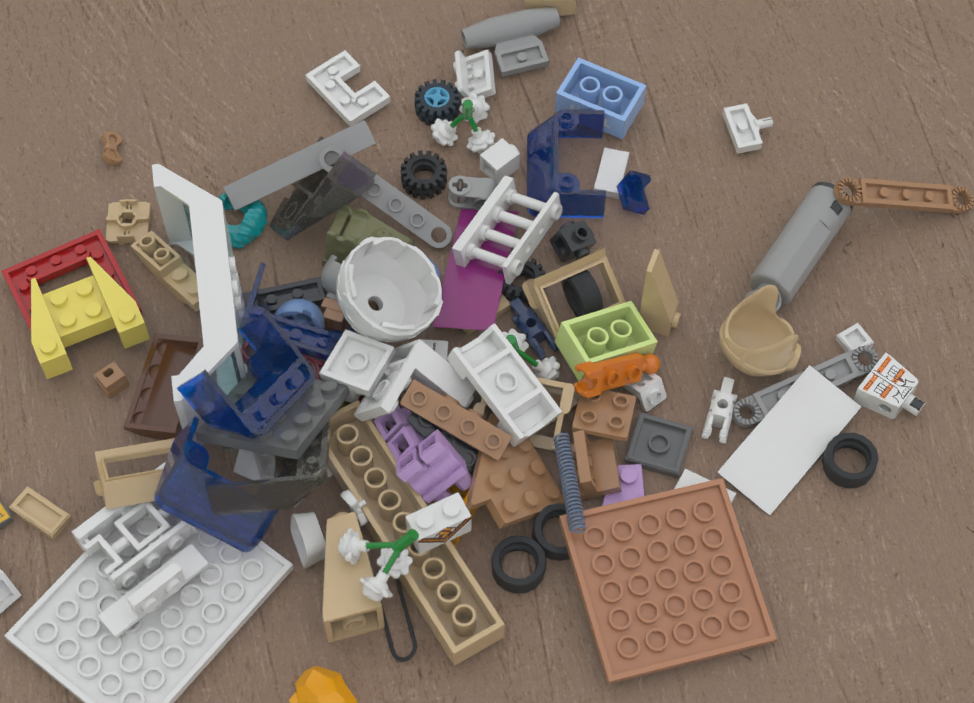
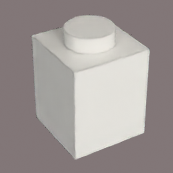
M503 138L480 154V170L488 178L495 180L497 184L500 183L505 175L510 176L519 169L520 153L518 149Z

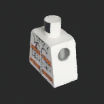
M886 352L858 387L853 399L857 404L890 419H895L903 408L917 416L925 405L924 401L913 395L919 383L918 379Z

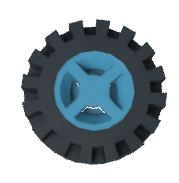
M432 79L433 84L426 81L424 86L420 85L418 91L415 92L414 98L416 116H419L421 122L425 120V125L429 126L431 122L435 124L436 119H441L442 121L446 119L448 122H453V117H458V112H460V96L456 87L453 88L452 83L449 82L446 85L445 80L441 79V82L437 83V79Z

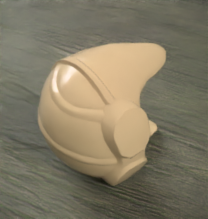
M775 285L764 286L742 300L730 312L720 327L719 339L724 355L736 369L750 376L764 377L780 374L785 371H793L801 355V346L797 343L799 335L794 334L791 325L776 314L775 305L779 292Z

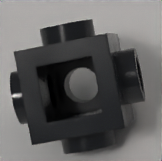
M585 220L577 223L569 221L563 224L549 240L561 263L573 258L578 260L591 253L590 249L597 243L592 230L588 227Z

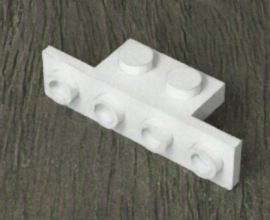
M189 544L98 615L100 621L115 638L119 637L207 568L209 562L192 544Z

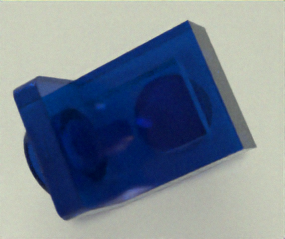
M631 170L616 187L623 210L644 215L650 209L644 188L651 181L650 175Z

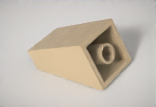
M341 512L327 519L322 617L328 643L382 629L385 626L381 601L371 600L363 594L364 585L360 581L361 577H374L367 552H361L360 559L357 560L355 565H352L345 560V557H341V553L338 551L339 539L347 533L349 528L358 532L360 539L363 540L355 512Z

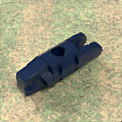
M519 298L511 301L510 309L514 314V317L511 319L518 330L526 335L525 340L540 361L546 358L543 348L539 345L542 341L545 340L552 351H558L559 348L555 343V339L533 308L529 307L527 309Z

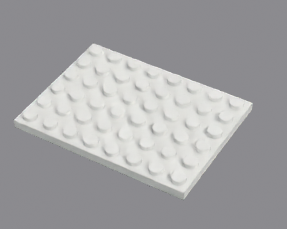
M199 493L194 497L187 495L179 496L176 498L185 508L195 500H198L201 506L204 505L208 510L210 521L201 532L192 534L179 549L167 553L161 558L157 566L145 570L132 585L123 587L119 591L105 575L104 569L114 562L103 549H99L90 557L84 552L4 636L7 641L83 703H174L294 569L293 564ZM167 499L151 501L150 503L158 510L168 501ZM177 511L165 518L171 528L184 520ZM147 513L128 527L127 530L140 543L160 528V526ZM116 527L103 536L110 546L122 537L116 530ZM189 544H192L209 562V566L182 586L179 591L159 604L152 612L145 615L119 637L115 638L100 621L98 615ZM131 546L118 554L124 561V564L138 555Z

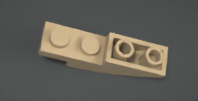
M152 230L131 244V248L141 261L183 305L187 303L196 312L200 309L196 273L184 264L182 257Z

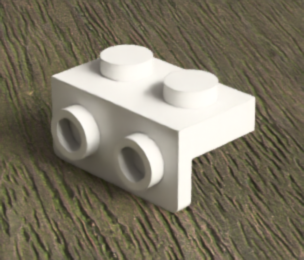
M487 49L465 57L460 50L456 51L453 67L457 74L455 87L458 89L459 95L466 98L472 93H476L477 96L483 95L486 98L496 94L493 60L489 50Z

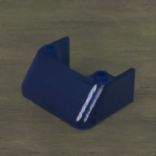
M561 110L532 129L527 135V197L547 203L554 192L559 193L562 205L561 218H604L606 190H580L579 179L574 174L559 173V138H602L604 110ZM527 208L528 212L535 217L540 213L539 211Z
M261 262L241 323L243 334L248 338H257L291 351L327 361L344 332L320 329L270 314L268 310L255 306L266 266L265 263ZM350 325L349 331L355 332V330Z
M267 311L238 329L255 350L248 360V367L257 382L235 404L206 369L177 387V390L208 426L251 439L258 438L265 434L314 383L315 372L312 366Z
M194 416L173 440L154 494L155 502L160 509L242 552H251L260 544L284 504L293 470L288 467L274 483L262 484L256 494L209 470L207 466L210 458L207 450L199 443L193 441L199 419Z

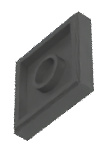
M640 412L627 451L625 464H641L642 469L678 479L693 427Z

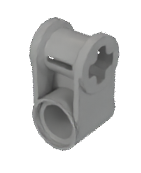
M461 175L452 177L448 184L450 191L448 203L456 209L480 210L498 184L491 178H475Z

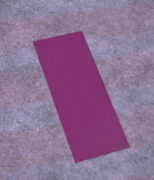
M461 209L452 247L479 210ZM506 211L517 216L519 214V211ZM501 221L497 223L493 230L514 237L516 226ZM491 240L484 241L480 246V249L508 258L511 247ZM451 248L442 285L443 304L439 316L434 319L432 327L487 330L495 323L504 282V273L498 274V271H503V269L476 258L470 260L465 268L456 265Z

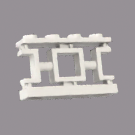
M164 462L155 470L169 468V466ZM174 497L168 498V503L158 510L150 502L106 509L105 506L74 529L72 534L77 544L89 557L102 548L114 562L104 569L106 577L119 591L123 587L132 585L141 573L157 566L162 557L170 551L179 549L188 537L194 533L201 532L207 526L210 517L204 505L201 506V503L195 500L185 508ZM177 511L184 520L171 528L165 518ZM148 513L160 528L138 543L127 528ZM116 527V530L122 537L110 546L103 536ZM131 546L138 555L124 564V561L118 554Z

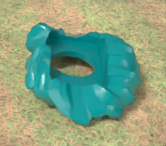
M227 194L219 195L218 198L222 200L224 210H234ZM260 200L238 209L244 214L241 224H227L232 247L243 249L244 245L255 241V238L260 236L265 230V225L268 223L266 220L268 214L266 213L265 205Z

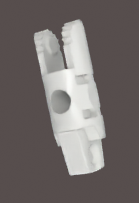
M724 377L721 390L714 389L702 438L708 439L711 435L712 426L722 428L719 434V442L726 443L732 421V413L738 396L731 394L734 379Z

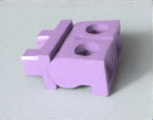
M399 405L391 414L379 416L374 420L383 439L389 441L387 446L396 461L414 447L419 451L418 444L425 439L407 421V418L413 412L406 408L400 409Z
M438 429L418 444L419 451L414 447L396 462L397 476L403 482L407 481L428 504L431 501L436 503L451 496L452 492L448 488L453 484L461 491H465L471 485L472 476L467 470L466 460L459 455Z

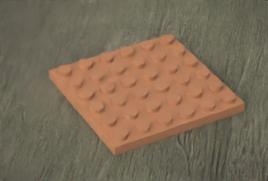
M723 478L583 510L586 530L581 533H574L569 530L567 514L559 516V524L607 685L776 642L777 637Z

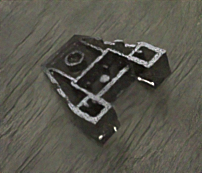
M321 136L317 142H319V141H321V140H323V139H325V138H323V137ZM344 151L337 162L331 165L332 169L329 173L322 169L291 184L295 188L290 198H283L269 226L282 238L289 240L357 199L363 192L368 191L373 185V178L376 173Z

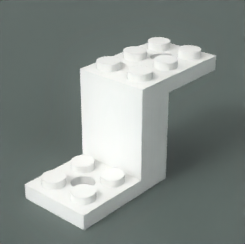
M418 339L395 348L396 354L370 397L364 396L354 416L363 422L385 414H391L398 406L399 401L397 399L402 391L406 392L413 379L442 396L446 394L460 402L459 406L464 409L473 401L475 387L468 378L462 380L448 361L422 340Z

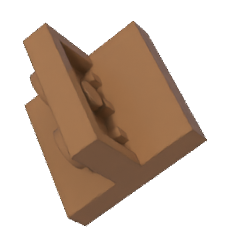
M584 430L573 432L574 443L570 445L574 468L576 469L580 499L584 500L621 492L614 440L603 438L590 441Z

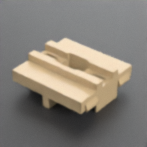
M137 199L120 200V202L109 203L108 216L106 217L105 240L107 244H119V246H124L127 243L133 244L146 235L150 227L151 204L138 202ZM126 220H132V223L124 222H126Z

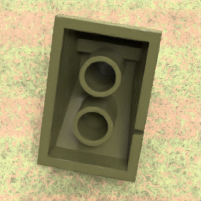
M341 203L330 231L326 233L325 254L322 259V265H325L331 255L337 256L336 262L342 264L343 260L347 258L360 242L372 236L398 238L414 246V240L373 217L368 211L360 208L358 211H354L349 205Z

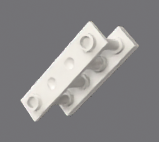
M505 175L452 247L456 265L465 268L469 261L474 258L501 267L505 282L511 284L514 278L521 274L524 264L554 221L560 218L562 205L559 193L554 192L547 203L518 194L514 178ZM515 203L540 213L532 221L506 211L510 205ZM502 221L527 231L521 239H517L493 229L497 223ZM491 240L514 249L508 258L480 249V246L484 241Z

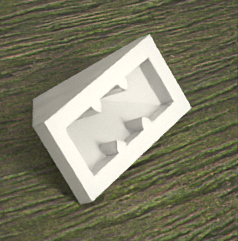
M239 449L233 472L260 483L274 485L282 483L274 455Z

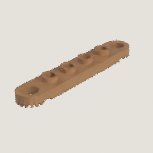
M844 177L835 184L833 189L837 201L849 206L963 214L974 205V195H971V191H968V188L963 186L954 187L943 184ZM843 186L850 188L852 197H848L846 193H843ZM956 195H960L964 199V205H959V202H956L958 201V199H955L957 198Z

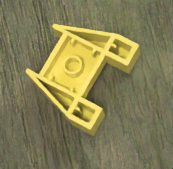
M88 257L87 261L92 276L43 295L36 279H31V343L47 380L73 370L64 349L70 345L114 328L117 330L124 349L150 339L136 301L91 257Z

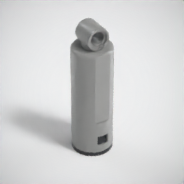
M817 182L811 187L750 277L752 291H749L745 298L764 286L775 285L779 292L775 310L777 311L780 306H786L792 302L853 210V206L843 205L837 201L833 192L834 184Z

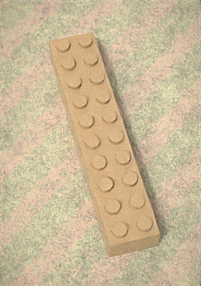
M357 400L336 411L312 442L343 491L349 490L358 503L362 500L366 502V505L361 509L368 520L365 526L375 542H396L407 532L405 516L423 509L427 505L421 495L407 481L403 482L397 476V461L372 420L369 419L362 422L354 416L360 405V402ZM451 541L420 555L413 543L406 548L408 556L413 561L408 567V574H400L399 580L454 666L504 638V622Z

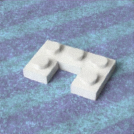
M344 50L305 76L306 81L349 126H353L391 101L390 96L376 81L356 93L352 91L344 81L359 73L360 65Z

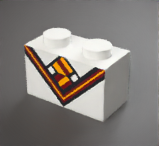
M459 493L405 516L407 532L410 529H415L419 534V538L413 542L419 555L472 531L471 515Z

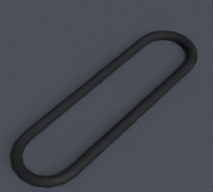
M397 578L395 582L413 643L412 651L408 656L399 657L396 654L383 605L382 610L384 629L391 654L397 661L404 662L410 660L415 655L417 641L399 578Z

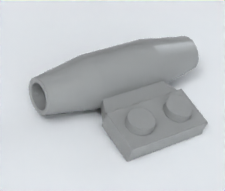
M556 7L525 9L499 15L462 29V41L465 49L496 47L494 57L501 77L526 72L549 65V59L542 40L540 41L536 36L559 27L560 17Z

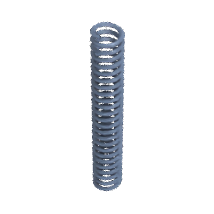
M559 433L553 438L569 530L574 533H581L586 530V523L583 518V507L580 499L581 496L579 495L580 492L578 491L579 487L576 469L574 468L573 454L571 453V442L569 434Z

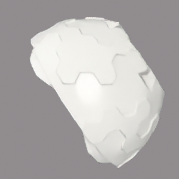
M372 236L364 239L343 260L336 279L337 302L345 319L359 334L380 342H402L416 337L439 316L443 304L441 282L436 274L435 266L420 249L398 238ZM368 300L374 301L378 305L379 311L371 309Z

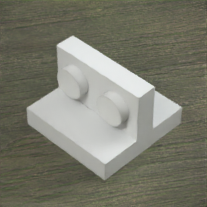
M345 329L321 369L320 377L325 381H335L336 383L348 386L350 394L345 401L353 403L358 400L360 395L370 397L396 354L395 348Z

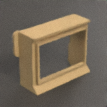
M605 248L595 250L592 254L540 277L527 280L522 284L530 307L538 309L545 327L554 339H556L559 325L545 295L544 288L598 265L613 302L612 305L606 308L625 303V299L606 257Z
M536 377L547 392L562 395L559 407L562 412L557 417L555 437L557 434L562 433L565 414L571 410L575 388L570 383ZM482 398L481 403H476L473 410L484 416L483 420L486 421L490 407ZM537 434L529 437L535 448L555 452L552 437Z
M179 437L95 451L99 480L94 482V488L97 496H103L106 509L185 495L189 497L198 495L196 484L194 481H191L190 467H188ZM171 452L176 453L177 466L109 478L105 466L107 463Z

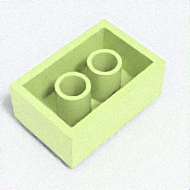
M632 301L563 321L555 339L556 345L578 381L583 379L584 373L575 370L577 364L588 361L596 363L636 352L641 355L653 354L658 343Z

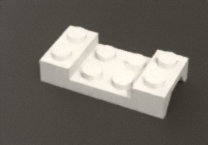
M495 323L478 338L462 348L455 347L446 358L461 379L465 380L468 378L500 420L497 424L498 428L512 436L509 442L513 447L556 420L562 412Z

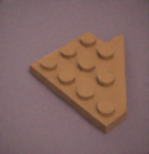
M491 414L486 419L487 422L498 428L497 424L500 420L495 414ZM529 438L515 447L509 442L497 461L478 451L466 507L468 510L486 505L499 529L533 518L548 505L555 503L565 504L562 493Z

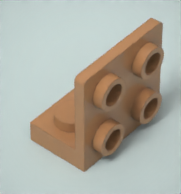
M607 390L602 391L601 395L590 398L580 395L572 430L575 432L584 430L586 434L627 441L630 425L632 424L636 396Z

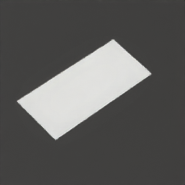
M809 365L717 473L768 515H771L826 450L828 443L842 431L861 406Z

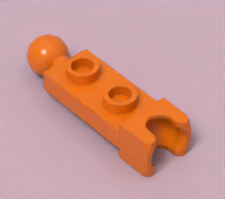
M636 352L596 363L591 361L580 363L575 366V370L578 372L582 371L584 377L581 381L574 383L573 386L575 391L583 397L601 395L602 391L640 382L642 372L648 375L656 373L660 368V360L655 354L647 353L641 355Z

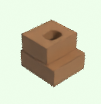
M325 297L321 305L326 323L325 329L343 334L349 322L345 319L338 302Z
M114 361L92 375L94 381L109 399L130 386L126 375Z

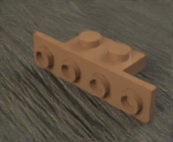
M413 379L400 402L401 406L494 460L500 459L512 438L511 435L483 420L484 416L473 409L466 410L459 406L460 402L446 394L442 396Z

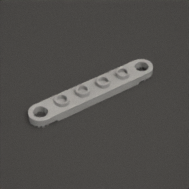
M327 146L320 152L319 163L324 170L434 248H443L450 243L452 232L447 224L337 146ZM329 152H336L340 156V161L336 166L331 167L325 163V156ZM435 228H442L446 231V239L441 243H437L431 238V233Z
M864 345L816 365L813 368L838 388L869 374L878 363L879 358L875 349ZM860 354L867 355L871 360V365H860L861 363H858L857 356ZM803 372L738 401L732 413L733 421L738 426L744 428L760 423ZM741 407L750 408L753 412L752 419L745 420V418H742L739 409Z

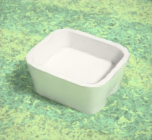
M314 512L293 513L290 520V531L301 564L306 569L325 559L326 542Z

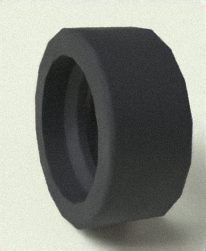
M587 269L561 281L566 300L577 317L603 309L600 290L595 279Z
M854 432L842 433L835 436L828 443L822 459V465L826 476L834 484L844 488H858L867 484L873 477L879 459L877 449L865 436ZM842 448L857 450L866 459L865 469L859 473L843 471L834 461L835 452Z
M563 503L551 504L542 509L535 518L532 530V539L540 544L545 552V557L557 561L570 559L567 547L554 546L547 542L543 535V526L551 518L566 515V506Z
M522 535L510 536L502 540L495 547L491 558L492 576L497 585L505 591L515 594L527 593L537 588L543 581L546 571L545 552L540 544L532 538ZM512 551L527 552L535 560V570L526 578L516 579L509 577L502 569L503 557Z

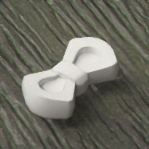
M349 490L343 491L340 496L348 503L351 513H356L359 526L365 525L368 520L361 508L366 505V502L362 500L358 503Z

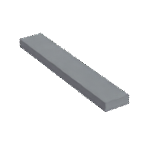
M363 120L226 185L224 189L236 211L322 170L323 168L319 163V155L327 146H337L352 156L375 145L376 142L366 121ZM329 152L325 156V163L328 166L340 161V156L336 152Z

